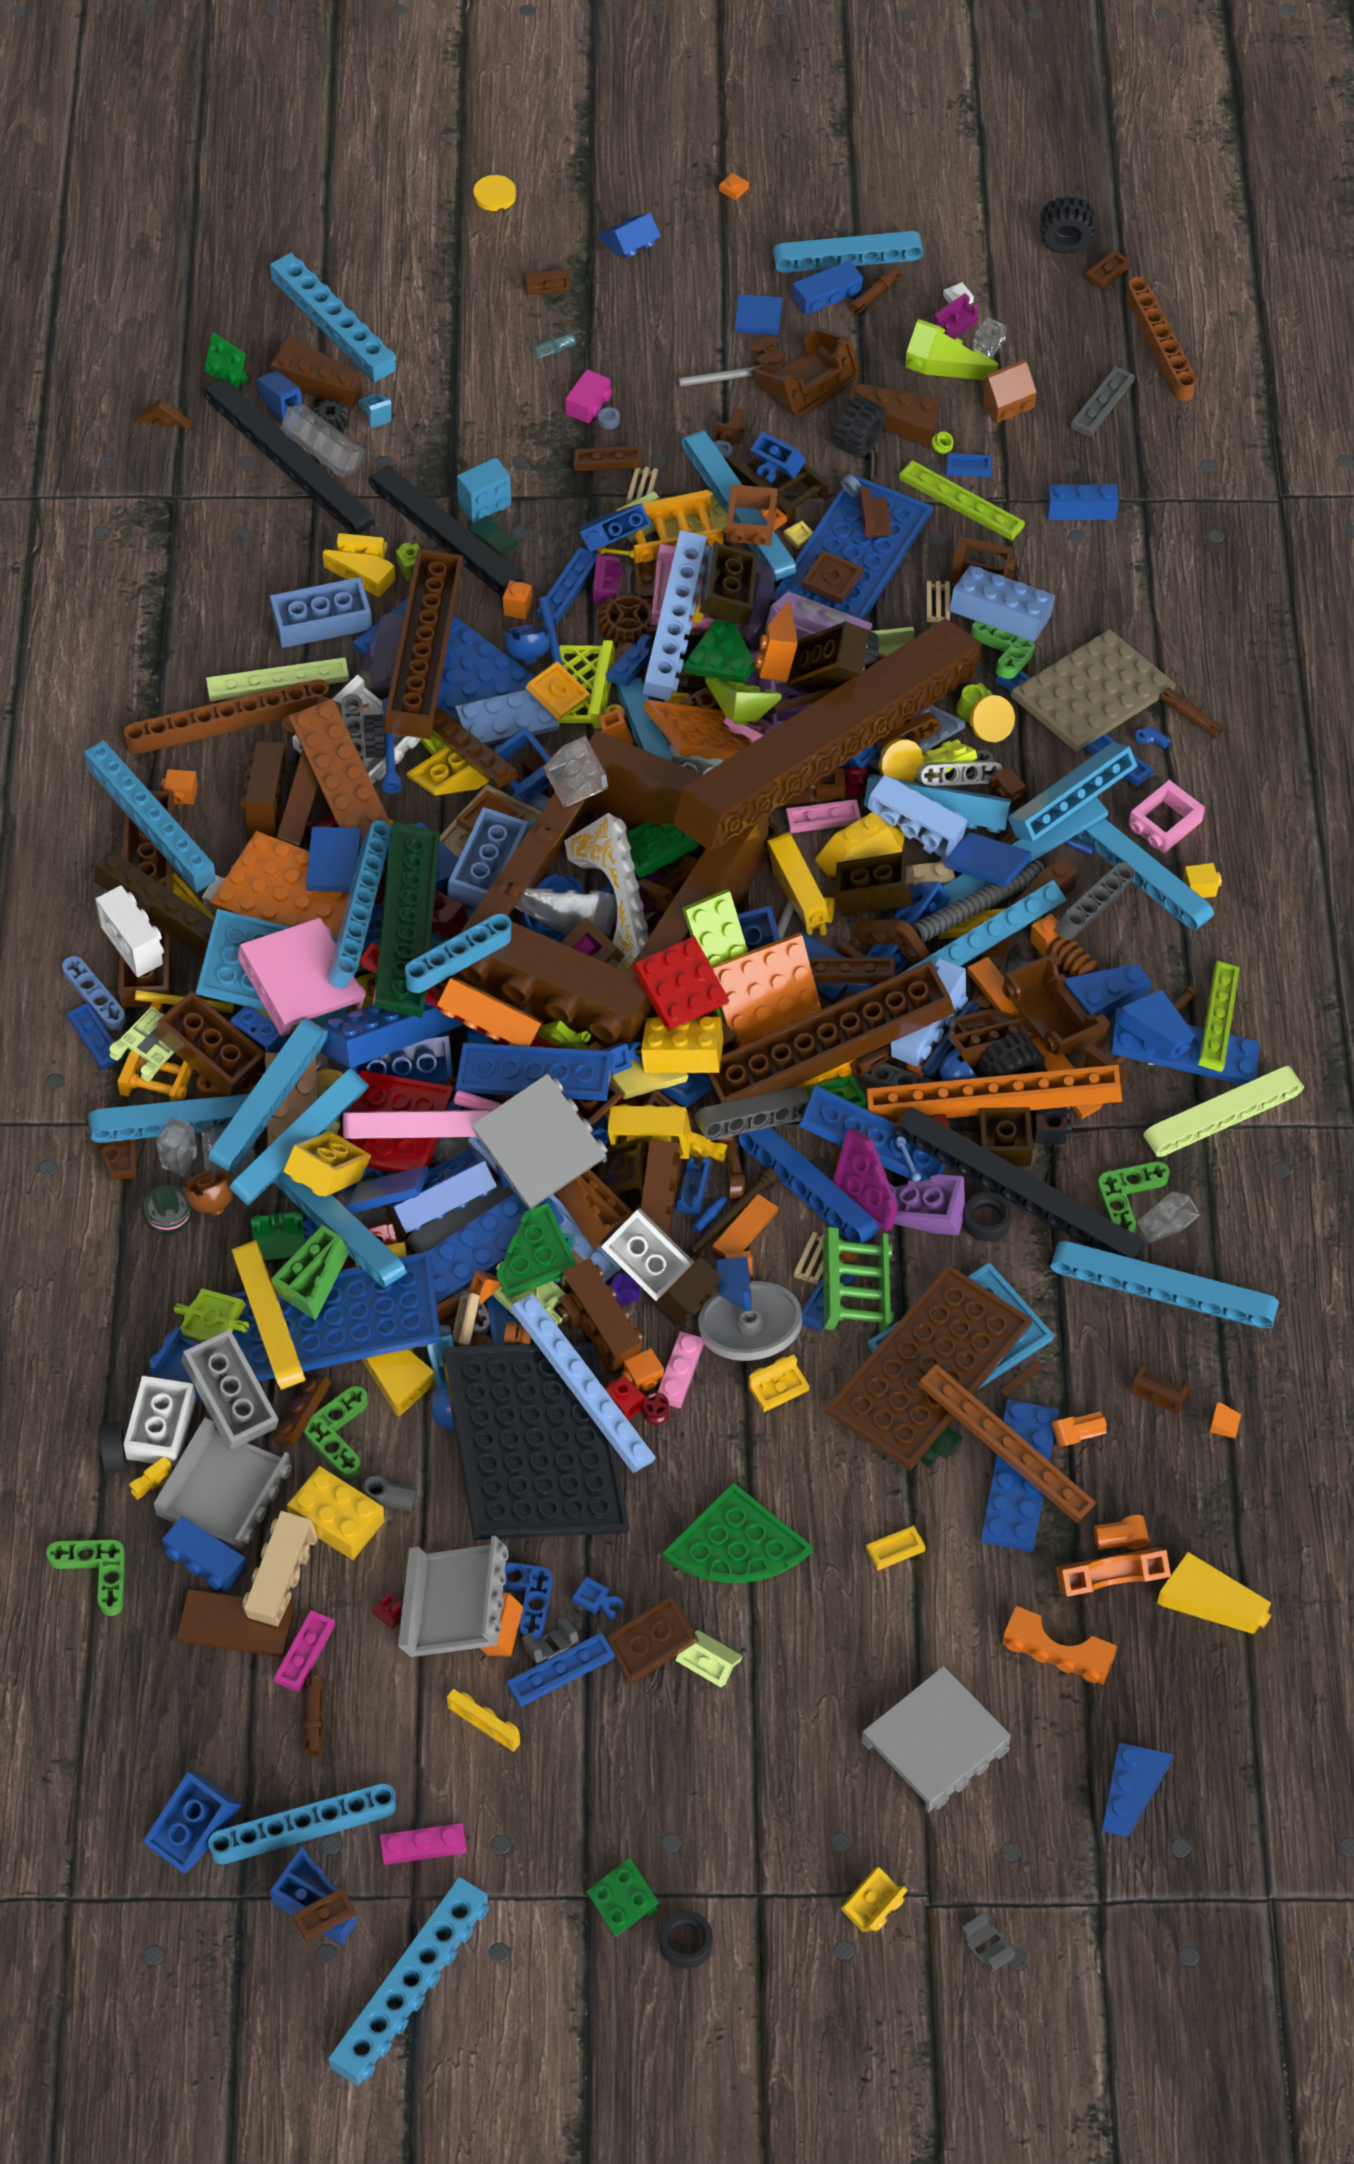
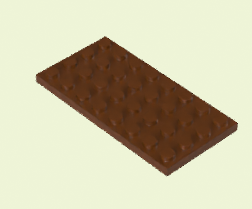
M948 1264L826 1407L825 1413L908 1470H911L955 1418L918 1386L919 1381L937 1364L969 1393L974 1395L1029 1329L1033 1319Z

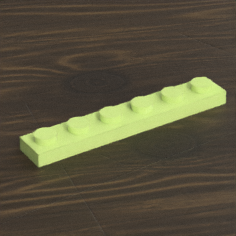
M344 657L207 677L206 681L211 702L244 697L315 679L324 680L328 684L348 682L349 674L346 658Z

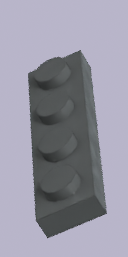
M1115 366L1071 422V429L1091 437L1134 382L1135 375Z

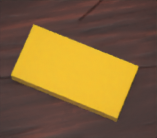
M914 1525L866 1545V1551L877 1571L920 1554L926 1548Z

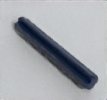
M969 1001L957 1017L978 1012L979 1005L975 1004L974 1001ZM949 1029L921 1067V1073L925 1074L926 1077H931L935 1074L943 1058L954 1047L948 1039Z

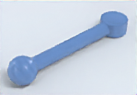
M899 1136L895 1144L901 1148L912 1173L911 1179L914 1182H918L921 1180V1175L916 1172L905 1147L906 1139Z

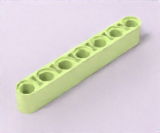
M1285 1066L1148 1128L1144 1132L1143 1137L1155 1155L1162 1157L1294 1098L1301 1093L1304 1085L1292 1068Z

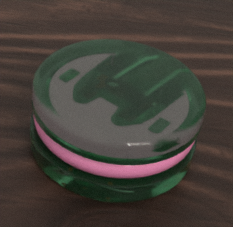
M162 1185L156 1187L148 1193L144 1200L143 1207L146 1222L157 1233L164 1235L178 1233L184 1230L192 1219V1207L185 1198L182 1188L178 1186Z

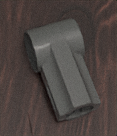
M371 1476L365 1481L364 1495L381 1506L412 1512L417 1488L386 1482L381 1476ZM372 1490H379V1491H381V1493H380V1494H372V1493H370V1491H372Z

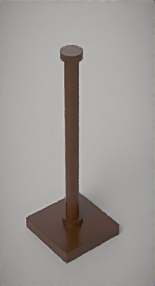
M1190 986L1185 988L1183 995L1173 1003L1176 1010L1179 1012L1189 1001H1194L1198 997L1197 991ZM1089 1043L1083 1050L1079 1068L1119 1065L1121 1094L1123 1095L1129 1070L1121 1064L1128 1058L1116 1055L1112 1059ZM1114 1102L1110 1104L1115 1107L1119 1102Z

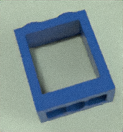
M527 727L516 731L509 740L496 746L493 750L506 761L531 742L545 760V765L520 784H517L515 780L509 782L525 804L563 776L557 765Z
M246 1005L230 1020L235 1028L265 1053H279L286 1043L285 1036H280L274 1023L251 1006ZM265 1059L262 1069L259 1070L265 1073Z

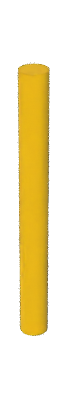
M139 990L135 991L134 997L135 1000L168 1005H176L184 998L183 996ZM202 999L215 1011L233 1013V1003Z

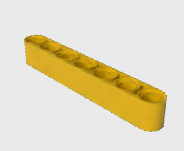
M254 1240L233 1248L232 1253L280 1389L283 1390L305 1381L300 1361L257 1241Z

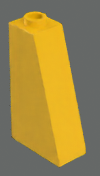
M790 832L768 840L773 875L805 927L809 929L829 921L827 904Z
M409 1349L361 1359L398 1417L435 1384L434 1370Z
M1189 1552L1161 1589L1157 1602L1163 1607L1254 1634L1259 1626L1264 1628L1271 1617V1614L1268 1613L1271 1602Z

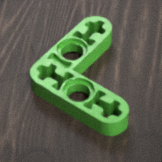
M979 621L974 622L972 625L971 636L985 645L1005 652L998 660L996 674L1006 679L1016 677L1031 659L1035 648L1034 642Z
M1152 1162L1103 1173L1099 1177L1097 1187L1107 1218L1120 1225V1218L1123 1217L1125 1227H1128V1231L1135 1233L1136 1220L1126 1194L1164 1186L1169 1178L1168 1166L1162 1162ZM1157 1171L1159 1175H1162V1177L1158 1178V1176L1153 1173ZM1135 1175L1139 1177L1140 1182L1137 1184L1129 1183L1127 1177ZM1105 1182L1113 1185V1194H1110V1187L1107 1184L1105 1185ZM1114 1201L1121 1202L1124 1208L1114 1210L1111 1208L1110 1203Z
M359 1386L348 1388L316 1412L304 1430L306 1440L340 1476L346 1479L354 1478L360 1473V1459L336 1431L366 1409L368 1405L367 1392ZM353 1396H354L355 1398H359V1397H360L361 1402H359V1403H358L357 1401H353V1402H352L351 1397H353ZM333 1410H340L343 1413V1416L338 1420H333L328 1415ZM312 1427H314L315 1429H318L320 1427V1434L323 1437L322 1440H320V1436L317 1434V1432L314 1431L311 1433ZM329 1443H336L339 1445V1449L334 1453H329L325 1450V1446ZM344 1456V1460L348 1464L353 1463V1468L348 1466L344 1468V1462L341 1457Z
M58 1541L49 1545L46 1555L48 1563L53 1568H99V1608L107 1616H114L120 1613L124 1604L125 1552L123 1545L119 1541ZM84 1549L93 1551L92 1557L87 1560L80 1559L78 1555ZM98 1549H101V1559H98ZM115 1549L116 1553L114 1555V1558H110L109 1554L111 1553V1550ZM71 1550H73L74 1559L70 1558ZM57 1551L63 1552L61 1559L55 1558ZM114 1572L119 1575V1579L114 1583H107L104 1580L108 1573ZM108 1591L113 1592V1597L115 1601L110 1607L107 1606V1602L109 1601Z

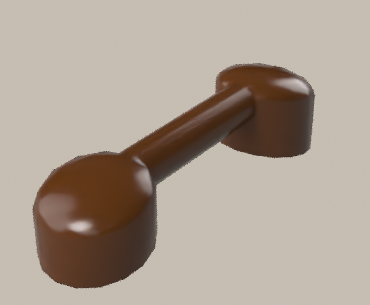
M734 1136L711 1140L714 1143L727 1145L726 1150L732 1174L729 1175V1200L741 1198L745 1192V1177L742 1173Z

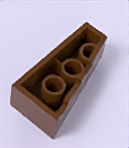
M290 334L270 365L271 372L279 371L297 385L301 393L323 400L327 399L329 402H333L336 399L338 403L344 402V405L351 409L355 407L362 395L361 375Z
M853 382L848 403L854 397L862 396L883 406L886 410L884 432L889 434L895 432L905 436L907 441L913 443L915 440L923 443V447L931 448V440L939 418L941 398Z
M257 741L255 751H251L250 765L252 766H248L247 779L249 781H245L244 795L246 796H242L241 810L246 813L247 839H251L256 831L276 838V823L278 824L279 820L278 811L279 804H281L286 766L285 743Z
M650 1140L648 1156H646L644 1171H646L645 1180H642L639 1195H642V1202L637 1204L636 1210L640 1208L670 1238L681 1167L680 1143Z

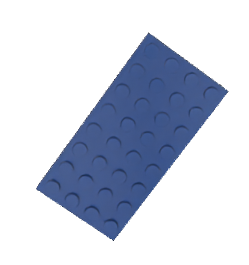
M853 475L862 487H869L871 498L887 499L892 534L890 536L865 537L859 506V495L851 497L842 488L794 562L796 573L783 578L770 598V605H773L789 591L865 620L931 516L933 506ZM823 550L864 567V574L842 605L801 587L803 578Z
M408 598L353 642V646L357 651L391 677H393ZM454 616L437 706L458 722L454 711L455 706L527 690L525 688L526 685L535 676Z
M426 1251L399 1257L406 1269V1274L386 1288L381 1287L360 1266L340 1270L316 1320L279 1297L274 1287L303 1372L441 1342L430 1252ZM246 1291L229 1294V1296L242 1299L246 1303L238 1320L248 1322L249 1329L245 1333L233 1330L232 1334L258 1381L275 1378Z

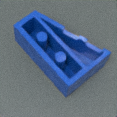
M1138 964L1066 978L1064 985L1087 1015L1094 1013L1098 1017L1103 1014L1108 1020L1114 1016L1116 1008L1121 1009L1127 1004L1148 996L1152 981Z
M1123 1743L1118 1744L1102 1826L1103 1832L1126 1837L1130 1836L1148 1802L1156 1792L1158 1785L1169 1770L1173 1754Z

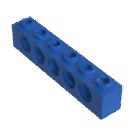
M939 881L917 882L913 888V905L900 907L892 920H903L912 925L944 908L951 898ZM874 944L865 957L895 958V976L900 974L908 962L896 944ZM847 983V987L853 995H856L880 983Z

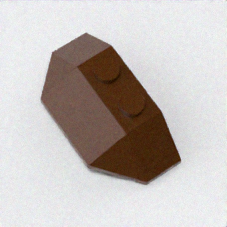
M988 1009L952 1018L949 1024L948 1039L968 1065L973 1068L978 1065L977 1063L983 1053L1001 1038L1016 1032H1024L1033 1040L1037 1037V1034L1022 1015L1015 1016L1007 1012Z

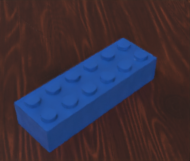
M425 1002L422 1018L374 1007L371 1004L366 1009L352 1011L347 1016L330 1019L328 1023L320 1025V1027L328 1031V1037L321 1047V1054L348 1068H352L465 1024L455 1018L444 1015L440 1012L441 1010Z

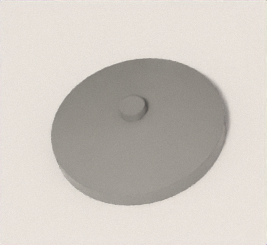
M751 1281V1311H745L721 1297L720 1291H718L702 1307L698 1324L701 1338L711 1351L728 1359L749 1361L772 1356L787 1348L800 1333L802 1313L797 1298L786 1288L774 1283Z

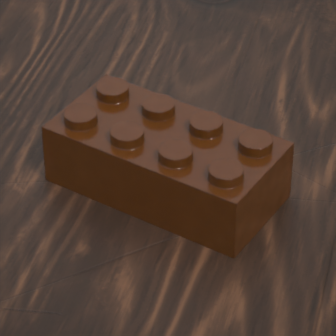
M193 991L186 995L157 1023L155 1036L225 1096H232L263 1067L265 1052Z
M589 1258L563 1271L560 1288L566 1294H569L580 1311L581 1319L579 1324L589 1341L594 1342L597 1354L610 1375L613 1376L624 1370L625 1360L640 1354L643 1337L638 1328L632 1327L629 1322L630 1316L625 1307L619 1306L612 1286L606 1285L599 1265H594Z

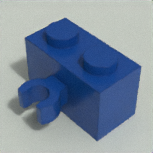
M763 431L750 449L759 461L765 463L758 468L757 474L762 478L765 472H769L766 477L769 482L774 481L776 470L795 479L806 461L798 449Z

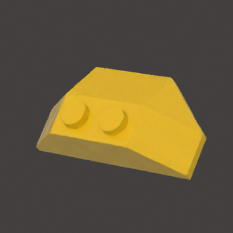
M872 812L834 834L815 858V863L828 878H836L837 862L902 852L905 835L900 826L897 824L891 826Z

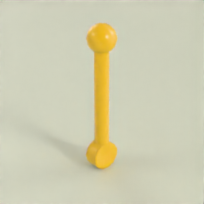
M605 546L597 549L598 554L612 553L628 555L634 558V549L625 551L608 549Z

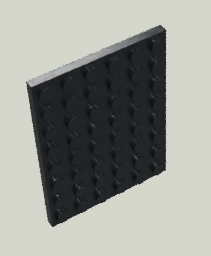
M594 1342L570 1343L602 1385ZM537 1344L443 1347L441 1353L473 1540L491 1539V1536H496L498 1539L628 1533L630 1526L615 1449Z

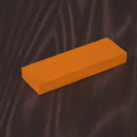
M757 1194L713 1244L712 1251L724 1259L725 1254L743 1252L776 1215L778 1207Z

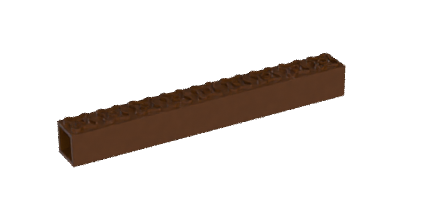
M946 618L864 670L861 676L850 679L683 787L673 825L710 851L719 845L723 846L728 839L734 835H739L743 829L749 825H754L761 817L769 815L773 809L779 805H784L791 797L799 795L809 785L813 786L818 779L828 776L833 769L843 766L848 759L858 756L862 750L871 747L880 738H885L889 732L895 728H900L904 722L913 719L922 710H927L931 704L937 700H942L946 694L955 691L964 682H969L974 675L975 663L980 657L979 650L982 642Z

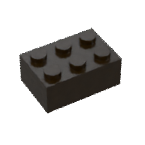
M714 542L705 558L699 613L744 625L753 608L758 554Z
M907 851L836 863L835 898L841 916L913 905L914 870Z

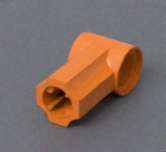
M1101 1411L1077 1418L1073 1416L1051 1422L1058 1448L1081 1442L1082 1439L1105 1434L1107 1427L1105 1417H1103Z
M1131 1515L1124 1518L1121 1522L1094 1526V1539L1098 1550L1122 1546L1135 1550L1144 1548L1150 1543L1145 1520L1142 1515Z

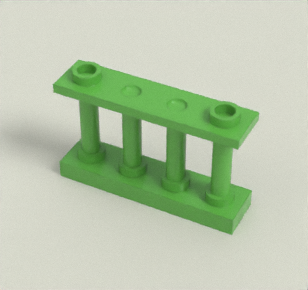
M828 1227L822 1239L824 1329L834 1330L842 1319L879 1322L880 1334L888 1329L889 1326H892L894 1322V1311H890L889 1259L892 1255V1245L888 1244V1234L883 1233L877 1245L845 1242L839 1238V1228ZM842 1251L877 1255V1267L844 1264L843 1261L839 1260V1254ZM841 1274L877 1277L878 1289L843 1286V1283H840ZM847 1296L878 1300L879 1312L844 1308L843 1305H840V1298Z

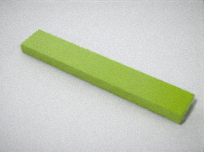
M913 460L899 474L901 481L1011 541L1024 528L1025 521Z
M1217 960L1213 968L1198 1065L1222 1072L1225 1066L1240 967Z

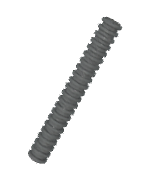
M1035 860L1024 866L1007 887L994 883L975 891V893H971L969 896L967 895L958 900V902L956 901L913 923L911 926L924 943L926 940H930L932 937H936L938 934L949 930V928H953L955 925H959L961 922L972 918V916H976L978 913L980 914L984 910L1022 892L1045 867L1041 862Z

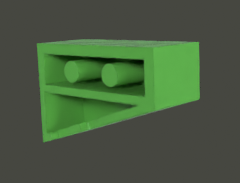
M322 1225L271 1279L279 1297L314 1320L317 1319L349 1254L342 1237Z

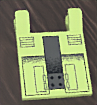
M150 1007L124 1036L114 1042L109 1049L111 1052L110 1057L114 1060H119L126 1049L129 1048L148 1061L141 1068V1078L147 1082L151 1081L158 1069L174 1053L155 1036L157 1023L164 1015L153 1007Z

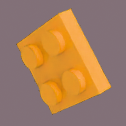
M558 661L528 682L525 687L557 720H560L584 702L590 695Z

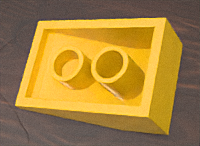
M445 747L406 773L408 778L435 796L476 790L489 782V780L448 747Z

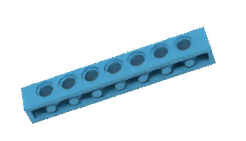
M289 253L270 264L271 280L374 383L396 371V356L394 352L388 349L381 339L375 336L368 326L356 317L352 310H348L339 297H335L326 284H322L313 271L310 272L305 267L304 262L300 258L297 259L292 253Z
M104 740L84 752L87 770L196 893L216 881L213 862Z
M461 1877L457 1879L328 2058L330 2069L356 2086H359L363 2080L367 2081L375 2070V2062L380 2056L383 2058L388 2053L392 2045L390 2041L396 2033L401 2034L407 2026V2018L413 2010L417 2011L421 2007L425 1999L423 1995L429 1987L432 1989L438 1983L441 1977L440 1971L445 1964L449 1966L453 1962L457 1954L456 1949L461 1942L466 1943L473 1932L472 1926L477 1919L481 1921L487 1914L489 1906L488 1897L485 1892ZM457 1911H465L467 1913L463 1918L453 1916ZM442 1933L451 1935L446 1941H441L437 1938ZM427 1955L435 1958L431 1963H423L421 1961ZM409 1978H415L419 1981L414 1986H407L405 1984V1981ZM393 2001H400L402 2003V2006L398 2009L388 2007ZM376 2024L386 2026L381 2032H374L372 2030V2027ZM359 2047H367L369 2049V2052L365 2055H357L355 2053Z

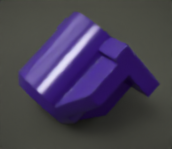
M626 1271L618 1272L606 1284L614 1289L618 1304L629 1305L630 1302L639 1301L642 1287Z

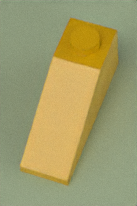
M324 550L322 552L324 568L346 580L361 577L364 590L378 598L395 581V566L390 561L376 555Z

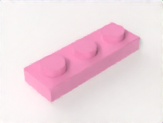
M857 799L786 809L790 833L849 826L861 819Z
M681 1331L658 1390L659 1393L664 1394L668 1398L670 1406L681 1408L704 1346L701 1337Z

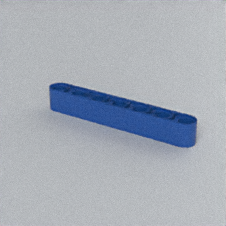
M771 1127L739 1134V1142L744 1150L762 1166H768L773 1169L779 1176L780 1181L831 1227L839 1228V1234L847 1241L864 1243L877 1235L879 1228L875 1219Z

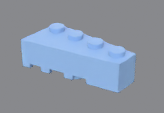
M887 775L882 777L870 794L867 807L891 826L896 824L900 826L904 835L910 840L912 837H915L925 845L923 849L929 854L935 852L942 857L940 862H944L961 843L968 821L960 814L948 810L940 803L928 799L917 790H912L901 784L897 779L890 778Z
M940 958L935 967L951 997L955 1013L891 1042V1057L916 1067L920 1065L923 1059L926 1060L929 1057L931 1048L935 1043L941 1041L944 1031L950 1024V1020L955 1018L960 1010L962 1011L968 1001V997H966L965 968Z

